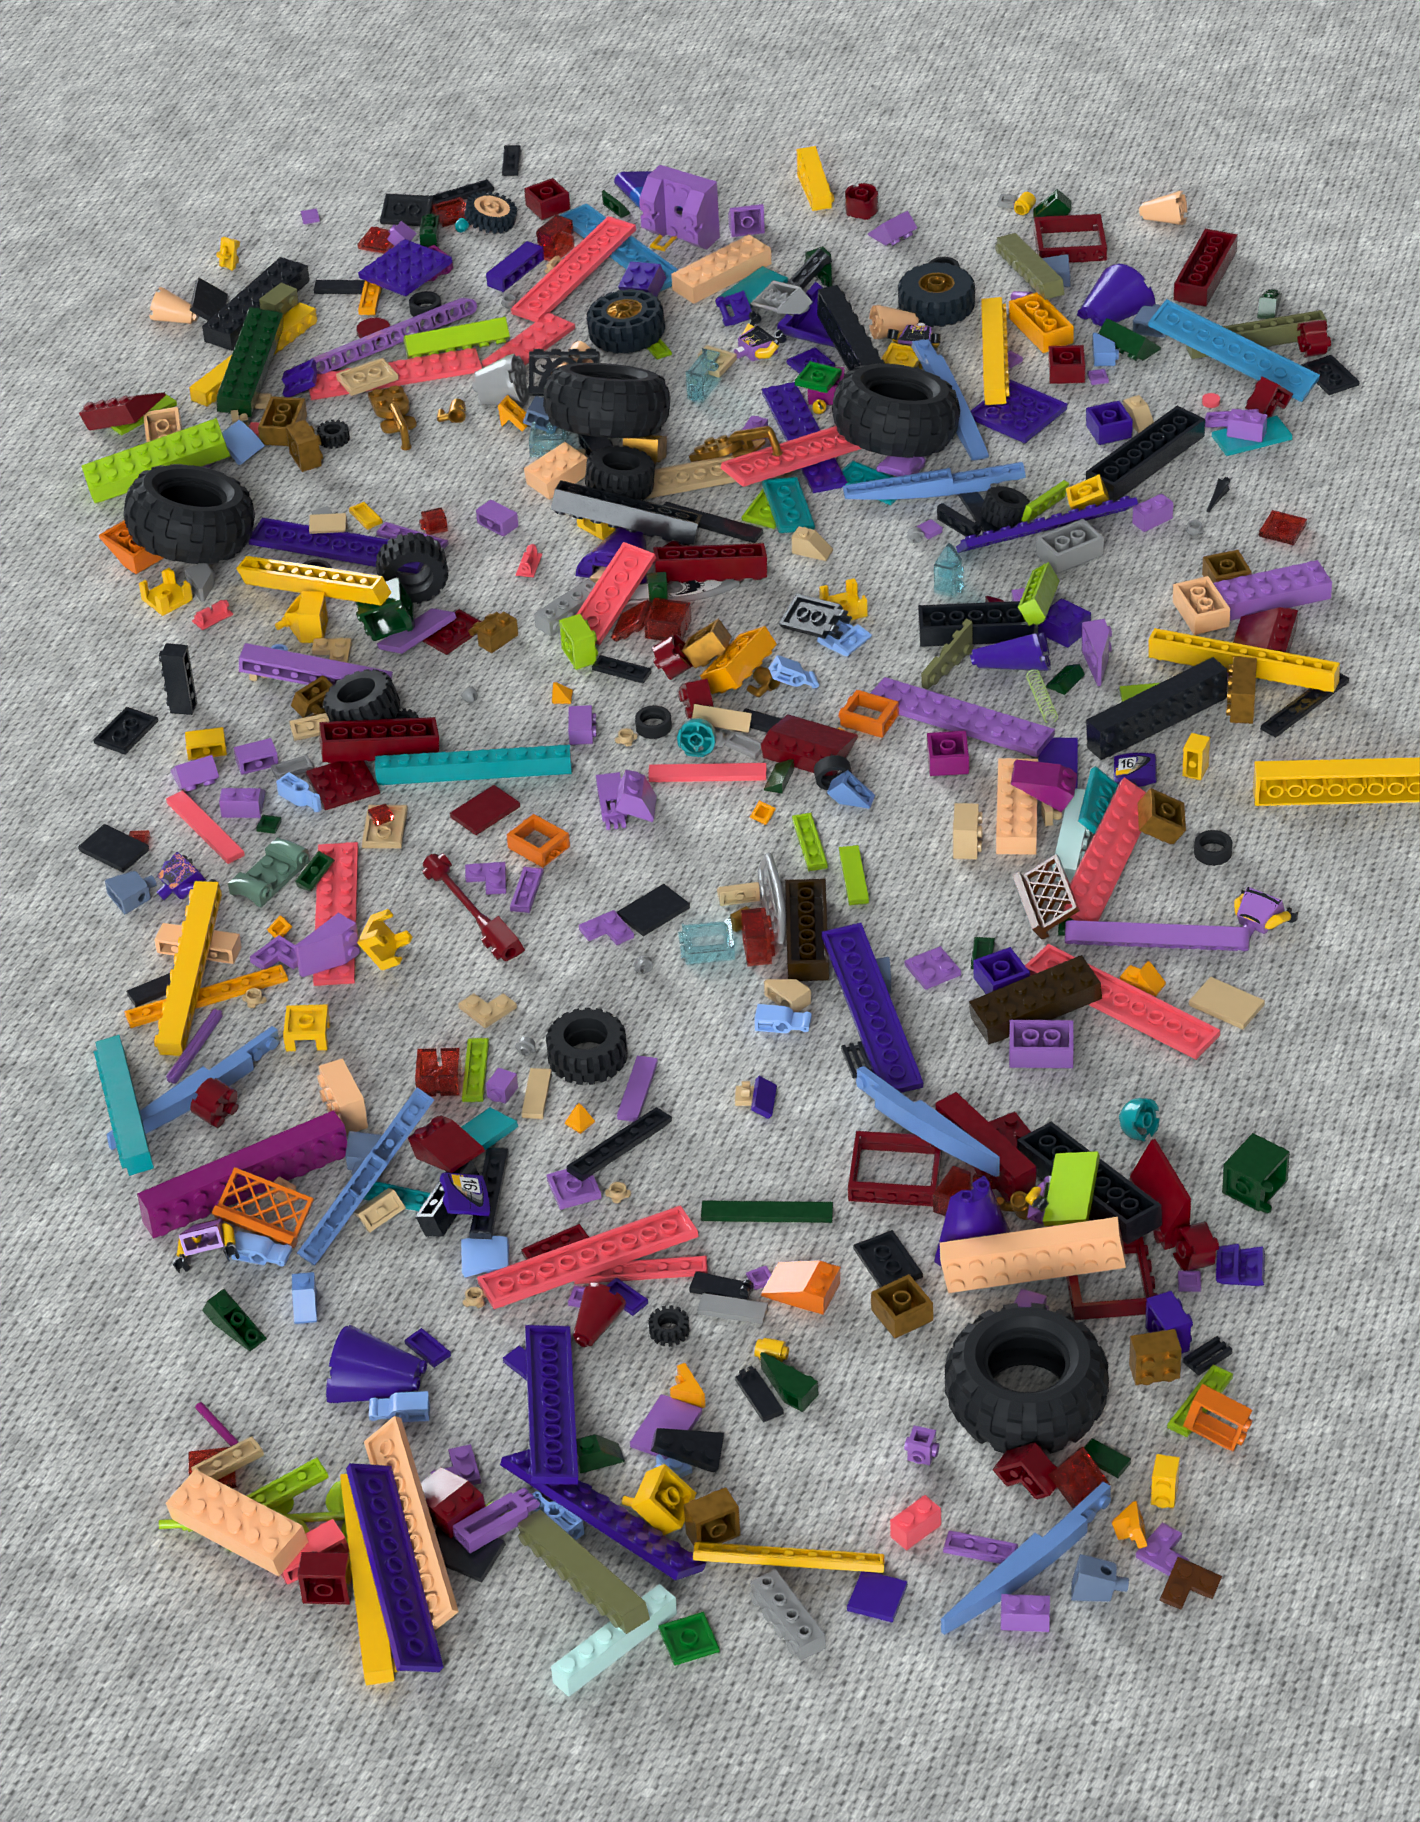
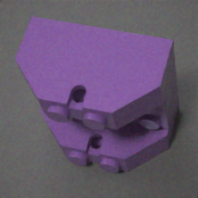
M659 165L647 176L639 198L640 210L643 212L640 216L642 228L663 237L666 235L677 236V238L683 239L693 246L706 250L720 238L716 181L663 165ZM679 206L683 208L682 215L677 213L676 208Z

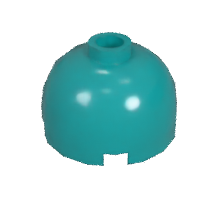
M692 718L686 721L677 735L679 748H682L687 756L705 757L714 749L717 739L716 730L713 725L701 718ZM702 746L703 750L698 751L699 747Z
M1149 1098L1129 1100L1119 1114L1120 1126L1124 1134L1137 1141H1146L1145 1138L1149 1133L1152 1137L1157 1132L1160 1118H1156V1111H1159L1156 1102ZM1137 1128H1145L1147 1133L1141 1135Z

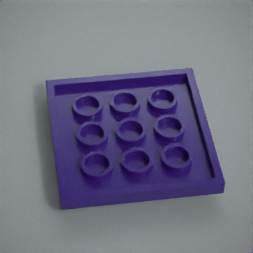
M404 239L371 264L365 266L364 269L358 272V275L362 280L406 297L452 264L453 261L451 256Z
M1010 379V396L1006 397V404L985 405V400H983L971 410V414L975 422L1020 442L1027 443L1067 410V403Z

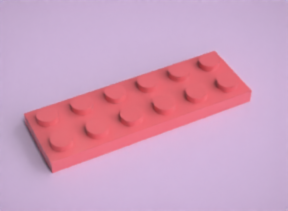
M548 313L484 359L482 366L486 367L511 354L520 356L524 365L529 363V352H533L534 349L547 350L573 331L575 324Z
M623 542L577 612V614H581L584 620L588 621L591 631L596 633L597 641L595 644L600 645L655 561L656 556L654 553Z

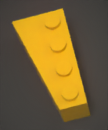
M816 146L796 149L797 176L812 211L832 208L834 195L833 192H830V186L827 183Z

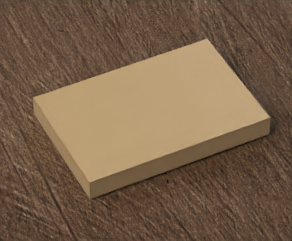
M384 358L336 374L337 380L351 396L399 380L398 374Z
M368 805L362 848H402L408 806Z
M1210 977L1189 1000V1006L1242 1030L1265 1005V1000L1213 977Z

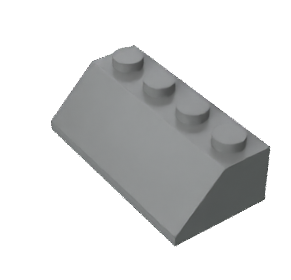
M773 280L750 305L751 307L779 314H801L809 309L812 301L801 287Z

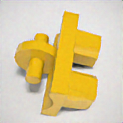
M221 237L220 251L216 253V257L219 258L220 267H227L232 271L236 268V264L239 263V257L236 255L237 249L240 247L239 240Z

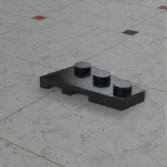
M657 1428L653 1435L651 1451L716 1473L719 1469L724 1433Z

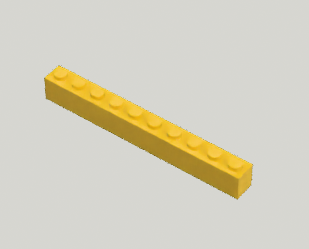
M1002 297L981 299L985 405L1006 404V397L1010 396L1006 303H1002Z
M298 303L283 315V331L274 355L283 350L286 345L293 342L295 338L303 334L308 328L316 324V308ZM232 355L189 387L191 401L208 407L217 400V394Z
M246 556L236 568L244 583L253 586L298 593L302 591L325 592V597L374 605H382L392 593L383 576L252 556Z
M1154 628L1148 639L1149 658L1196 666L1214 657L1227 668L1229 673V664L1233 665V657L1257 658L1256 678L1323 690L1325 692H1334L1339 683V662Z
M195 881L193 889H190V903L186 905L185 909L186 920L182 922V936L178 938V953L174 954L175 966L170 971L171 982L166 988L167 999L162 1004L163 1016L158 1021L159 1033L154 1038V1045L158 1048L159 1055L180 1056L187 1047L222 897L219 882Z
M340 1474L365 1684L367 1686L395 1681L394 1672L398 1671L396 1670L394 1658L391 1655L392 1650L348 1475Z

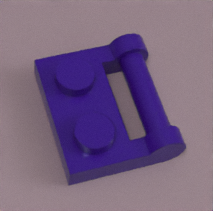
M744 290L727 297L720 296L715 299V303L723 316L724 326L736 325L750 319L749 314L752 310ZM731 304L735 316H729L726 308L727 305Z

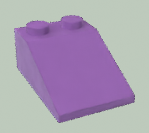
M1105 619L1082 622L1081 651L1097 686L1102 684L1109 660V652L1112 651L1109 637H1112V630L1110 626H1107Z
M338 912L296 944L299 975L301 977L309 976L344 965L360 953V947L357 943L356 922Z

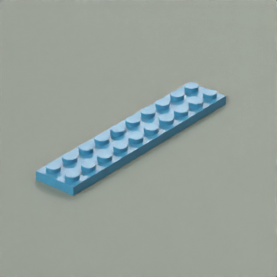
M587 203L560 215V221L584 239L606 219L604 215ZM633 236L625 240L609 256L625 269H627L630 261L661 264L666 280L660 291L672 286L671 274L678 271L677 268Z
M1168 299L1164 301L1148 323L1149 327L1258 381L1261 377H1265L1293 393L1292 398L1303 402L1320 378L1319 374Z

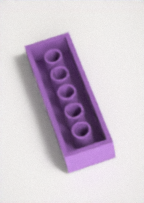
M1318 560L1213 583L1230 608V621L1278 607L1291 608L1331 599L1332 581Z

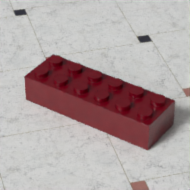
M1204 229L1174 282L1173 301L1207 307L1237 252L1238 234Z
M764 543L653 547V553L656 556L653 562L654 573L666 572L667 583L670 581L686 583L690 580L705 582L707 580L725 581L726 579L741 581L746 578H752L753 580L767 578V554Z
M435 717L319 722L322 762L374 761L375 756L439 752V733Z
M957 1092L935 1103V1110L1000 1157L999 1176L997 1177L974 1166L972 1167L978 1176H985L991 1188L999 1191L1006 1202H1010V1198L1015 1192L1022 1191L1028 1194L1033 1187H1036V1166Z

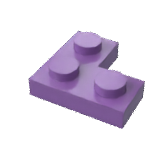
M505 862L465 864L466 883L485 881L486 895L505 894Z
M615 910L579 924L580 932L588 941L607 934L616 945H619L634 938L633 931Z
M280 935L250 956V962L261 970L270 968L278 961H281L293 970L298 967L295 945Z
M471 1444L448 1449L452 1467L444 1469L468 1480L472 1485L481 1484Z
M1163 1522L1147 1539V1547L1140 1548L1136 1552L1137 1559L1170 1576L1177 1557L1189 1561L1186 1557L1172 1550L1182 1539V1533Z

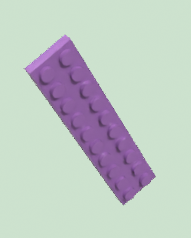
M886 677L871 692L874 695L899 701V715L949 731H966V736L1036 758L1055 736V729Z

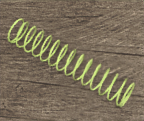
M1039 672V673H1038L1039 675H1035V676H1038L1037 680L1041 679L1042 684H1044V682H1043V680H1042V677H1041V675H1040V672ZM1028 676L1027 680H1028V682H1029L1030 688L1032 689V688H1033V686H1031L1032 682L1030 683L1029 676ZM1044 684V685H1043V688H1039V689H1040V690L1045 689L1044 691H1041V692H1042V693H1043V692H1046V694H1043V695H1044V696H1045V695H1048V696H1049V693L1047 692V689H1046L1045 684ZM1032 689L1033 695H1034L1035 700H1036V699H1037V698H1036L1037 695H1035V694H1036V691H1035V693H1034V689ZM1053 706V707H1052L1053 709H1052V710H1049V711H1050L1051 713H1053V714L1055 713V714L1057 715V713H1056V711H1055V708H1054V706ZM1039 707V709H1040V711H1041V714H1042V716H1043L1044 721H1045L1046 723H1048V722L1045 720V719H1047V718H1045L1046 715L1043 714L1042 708Z

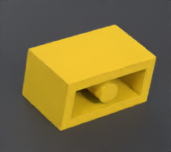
M223 727L185 732L188 760L200 759L210 755L213 757L227 755Z
M1195 733L1190 734L1183 749L1182 776L1202 780L1209 767L1210 737Z
M1156 1454L1152 1473L1151 1505H1156L1159 1508L1175 1507L1179 1486L1180 1457Z

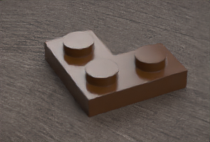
M1177 1557L1159 1601L1182 1610L1190 1590L1213 1599L1222 1576L1181 1557Z

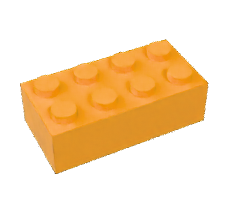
M1037 292L1009 301V319L1042 353L1048 352V346H1066L1073 343L1074 326L1047 299L1045 300Z
M766 626L741 633L726 648V652L716 658L700 677L701 679L708 678L711 694L718 692L722 694L731 688L733 690L738 689L743 685L742 681L753 674L752 671L763 663L762 660L772 654V649L777 643Z

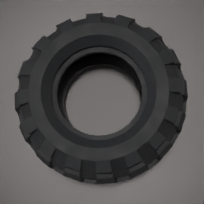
M573 363L552 370V375L548 377L544 386L543 406L545 413L549 416V422L568 432L605 438H640L661 431L662 426L669 417L671 397L668 386L665 385V379L652 371L617 364Z
M869 364L855 367L853 371H848L836 387L832 404L834 423L837 426V431L845 437V440L870 452L909 458L930 456L932 453H939L944 450L945 446L949 444L957 432L961 411L958 398H956V391L952 389V385L947 381L940 379L939 376L930 372L898 364Z
M160 465L152 467L151 470L141 472L138 478L134 480L126 493L123 515L129 535L133 536L132 540L138 546L144 547L145 551L164 557V559L190 564L219 563L220 560L234 558L235 554L242 551L252 536L255 510L252 499L249 496L250 493L246 487L240 485L241 482L216 470L194 465Z
M1031 1302V1307H1018L1017 1303L1003 1305L1000 1312L995 1313L990 1309L978 1315L974 1323H968L953 1343V1348L947 1354L945 1362V1394L955 1418L962 1427H965L972 1438L980 1444L989 1442L994 1451L1001 1453L1036 1443L1042 1450L1047 1449L1052 1454L1063 1450L1068 1441L1076 1443L1085 1436L1094 1422L1101 1416L1106 1405L1107 1393L1109 1392L1108 1361L1101 1346H1098V1341L1094 1334L1083 1322L1076 1323L1070 1313L1060 1308L1055 1312L1049 1311L1046 1308V1304ZM1031 1365L1052 1372L1059 1378V1381L1041 1391L1017 1392L1002 1386L994 1377L1014 1366Z

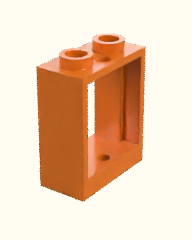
M856 690L848 698L846 705L839 711L840 726L883 738L899 716V701ZM858 706H862L882 713L878 719H874L853 712Z
M532 814L507 834V843L510 850L543 868L570 847L568 832L535 814ZM536 830L550 838V840L538 848L524 840V838Z
M1202 1384L1192 1401L1183 1427L1228 1450L1234 1451L1237 1444L1242 1446L1247 1437V1432L1253 1420L1249 1419L1253 1410ZM1203 1408L1238 1425V1428L1235 1429L1202 1412Z

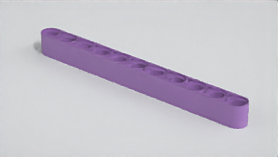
M459 298L315 356L313 358L316 361V365L318 362L320 363L317 374H325L404 342L403 338L405 335L431 331L471 315L476 311L477 303L473 299ZM437 314L439 315L438 321H436ZM422 320H424V326H423V327H421V322H422ZM407 326H409V332H408V333H406V328H407ZM394 332V333H395V336H394V338L392 339V338H391V334ZM378 338L380 339L379 345L376 344ZM364 344V345H365V349H364V351L362 352L361 347H362V345ZM350 350V356L347 358L346 353ZM335 356V362L332 364L331 359Z

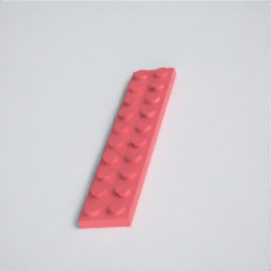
M608 216L511 308V313L533 322L542 319L546 314L553 311L636 231V225Z
M476 348L388 362V364L398 374L399 380L367 391L389 388L394 385L400 386L472 374L482 369ZM345 370L317 374L316 386L308 389L311 400L349 394L336 378L337 373Z
M837 426L780 443L781 451H783L781 456H773L772 447H768L721 463V469L741 486L745 487L862 448L845 440V437L837 431Z
M1125 777L1120 781L1070 883L1080 910L1070 917L1073 920L1099 921L1141 833L1139 831L1137 803L1146 792ZM1066 904L1063 911L1070 909L1072 905Z
M358 842L319 844L318 850L335 861L317 884L315 930L338 912L356 922ZM355 958L344 965L313 974L314 986L354 984Z
M1047 944L1025 966L1029 970L1030 976L1075 957ZM1088 964L1101 982L1102 999L1089 1004V1006L1195 1060L1220 1037V1029Z
M680 1205L478 1276L477 1280L493 1309H497L699 1237L698 1230Z

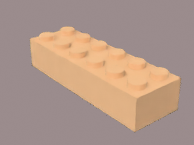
M751 235L744 236L672 273V290L695 304L749 276L760 267L771 265V248Z
M998 758L996 854L1036 855L1037 799L1011 785L1013 766L1016 759ZM1030 758L1018 759V760H1027V761H1035V762H1038V759H1030Z
M196 1469L166 1502V1506L174 1521L277 1576L284 1572L308 1543L302 1525Z

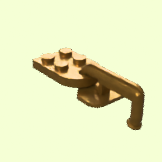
M394 385L387 389H375L372 392H368V398L375 414L380 418H385L380 423L382 431L384 433L400 432L402 440L401 449L405 451L410 450L412 447L408 430L415 428L417 423L414 417L405 415L409 412L410 405L402 386Z
M769 426L735 431L729 437L723 435L718 439H714V437L708 438L704 441L703 445L694 448V452L689 455L691 462L719 458L728 454H732L736 458L757 451L766 444L763 438L769 439L773 449V456H781L783 451H781L774 430Z

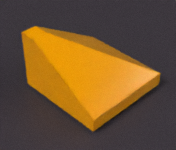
M553 682L552 704H571L573 690Z
M759 800L750 818L766 825L776 808Z
M279 915L267 931L274 938L279 935L284 937L292 928V925L288 920Z
M580 1103L575 1106L565 1121L567 1126L580 1134L595 1123L593 1117Z

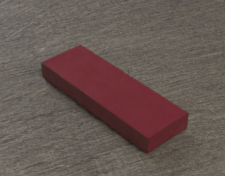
M578 1224L521 1249V1252L527 1260L589 1238L582 1226Z

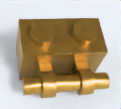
M504 611L500 614L495 612L485 616L483 621L473 624V627L468 632L471 636L477 634L478 645L493 653L518 636L517 619Z
M322 675L295 692L291 707L302 718L312 713L313 715L311 716L326 713L325 709H321V707L323 706L325 694L329 692L332 684Z

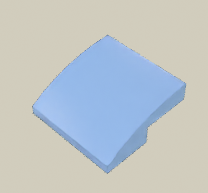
M240 420L222 432L228 451L238 465L244 463L265 446L259 437Z
M839 620L836 626L839 627L838 631L843 632L841 638L835 639L827 635L825 639L818 637L817 642L844 656H849L870 639L872 634L859 624L853 627L850 623L845 624Z
M492 1236V1239H461L462 1273L464 1277L484 1272L487 1274L509 1266L508 1238Z

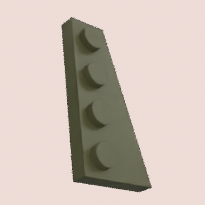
M966 619L962 623L964 626L962 630H956L952 635L954 638L952 642L945 644L942 647L940 656H935L921 673L923 688L929 689L932 685H936L941 677L947 675L955 665L960 664L966 655L972 653V621Z

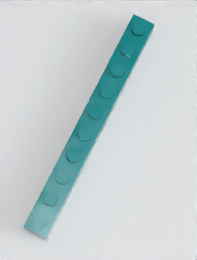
M570 745L383 755L375 756V774L377 785L572 774Z
M120 1035L96 1041L97 1050L93 1052L122 1169L127 1168L129 1176L154 1169Z

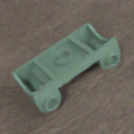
M277 837L265 848L266 855L246 874L239 872L228 883L229 893L233 896L243 895L252 900L258 907H263L310 862L308 849Z

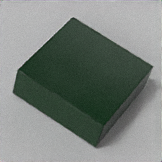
M262 815L256 830L258 832L276 834L282 819L281 817Z

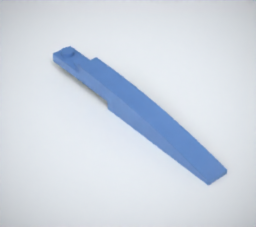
M929 339L912 341L911 347L924 370L947 381L952 385V389L956 391V398H958L961 411L956 434L971 460L988 458L989 454L975 420L943 356L937 355Z
M1023 462L953 474L950 468L845 485L843 486L845 499L862 500L940 497L987 491L991 489L990 484L1019 480L1026 478Z
M271 1026L210 1070L203 1066L140 1110L145 1133L147 1134L190 1111L192 1099L196 1100L198 1096L195 1092L206 1079L217 1078L230 1086L253 1071V1062L260 1060L264 1054L274 1050L280 1044L278 1030ZM112 1130L106 1134L111 1150L116 1148Z
M865 1066L857 1068V1087L875 1099L876 1109L946 1153L995 1177L999 1176L1000 1157L922 1100L913 1102Z
M418 1087L415 1089L299 1249L298 1255L312 1265H316L433 1103L434 1099Z
M1102 1482L1045 1536L1041 1537L1034 1533L941 1618V1633L945 1635L1001 1601V1594H1012L1075 1545L1087 1534L1088 1523L1093 1521L1096 1513L1101 1508L1106 1509L1110 1504L1111 1486Z

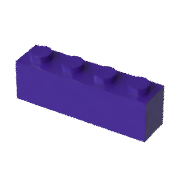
M526 241L486 273L487 286L501 292L506 291L544 260L543 247Z

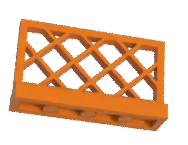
M234 1167L217 1206H214L212 1214L217 1219L222 1218L227 1223L295 1248L298 1243L297 1238L314 1202V1198ZM237 1175L246 1177L248 1184L236 1189L234 1182ZM260 1183L264 1184L268 1192L256 1197L253 1186ZM250 1188L253 1198L242 1203L238 1193ZM279 1191L285 1192L288 1200L276 1204L272 1194ZM236 1194L239 1204L231 1208L225 1206L227 1197ZM270 1196L273 1206L261 1210L258 1200ZM298 1199L307 1201L303 1210L295 1212L292 1202ZM255 1202L259 1212L251 1216L246 1214L244 1206ZM289 1204L293 1214L281 1219L278 1208ZM275 1210L279 1220L272 1223L266 1222L263 1214ZM295 1217L297 1226L294 1232L286 1230L283 1222Z

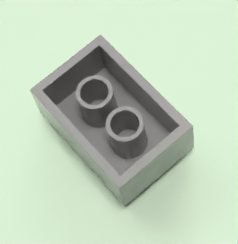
M1084 519L1036 537V555L1043 562H1049L1056 574L1103 555L1104 537Z

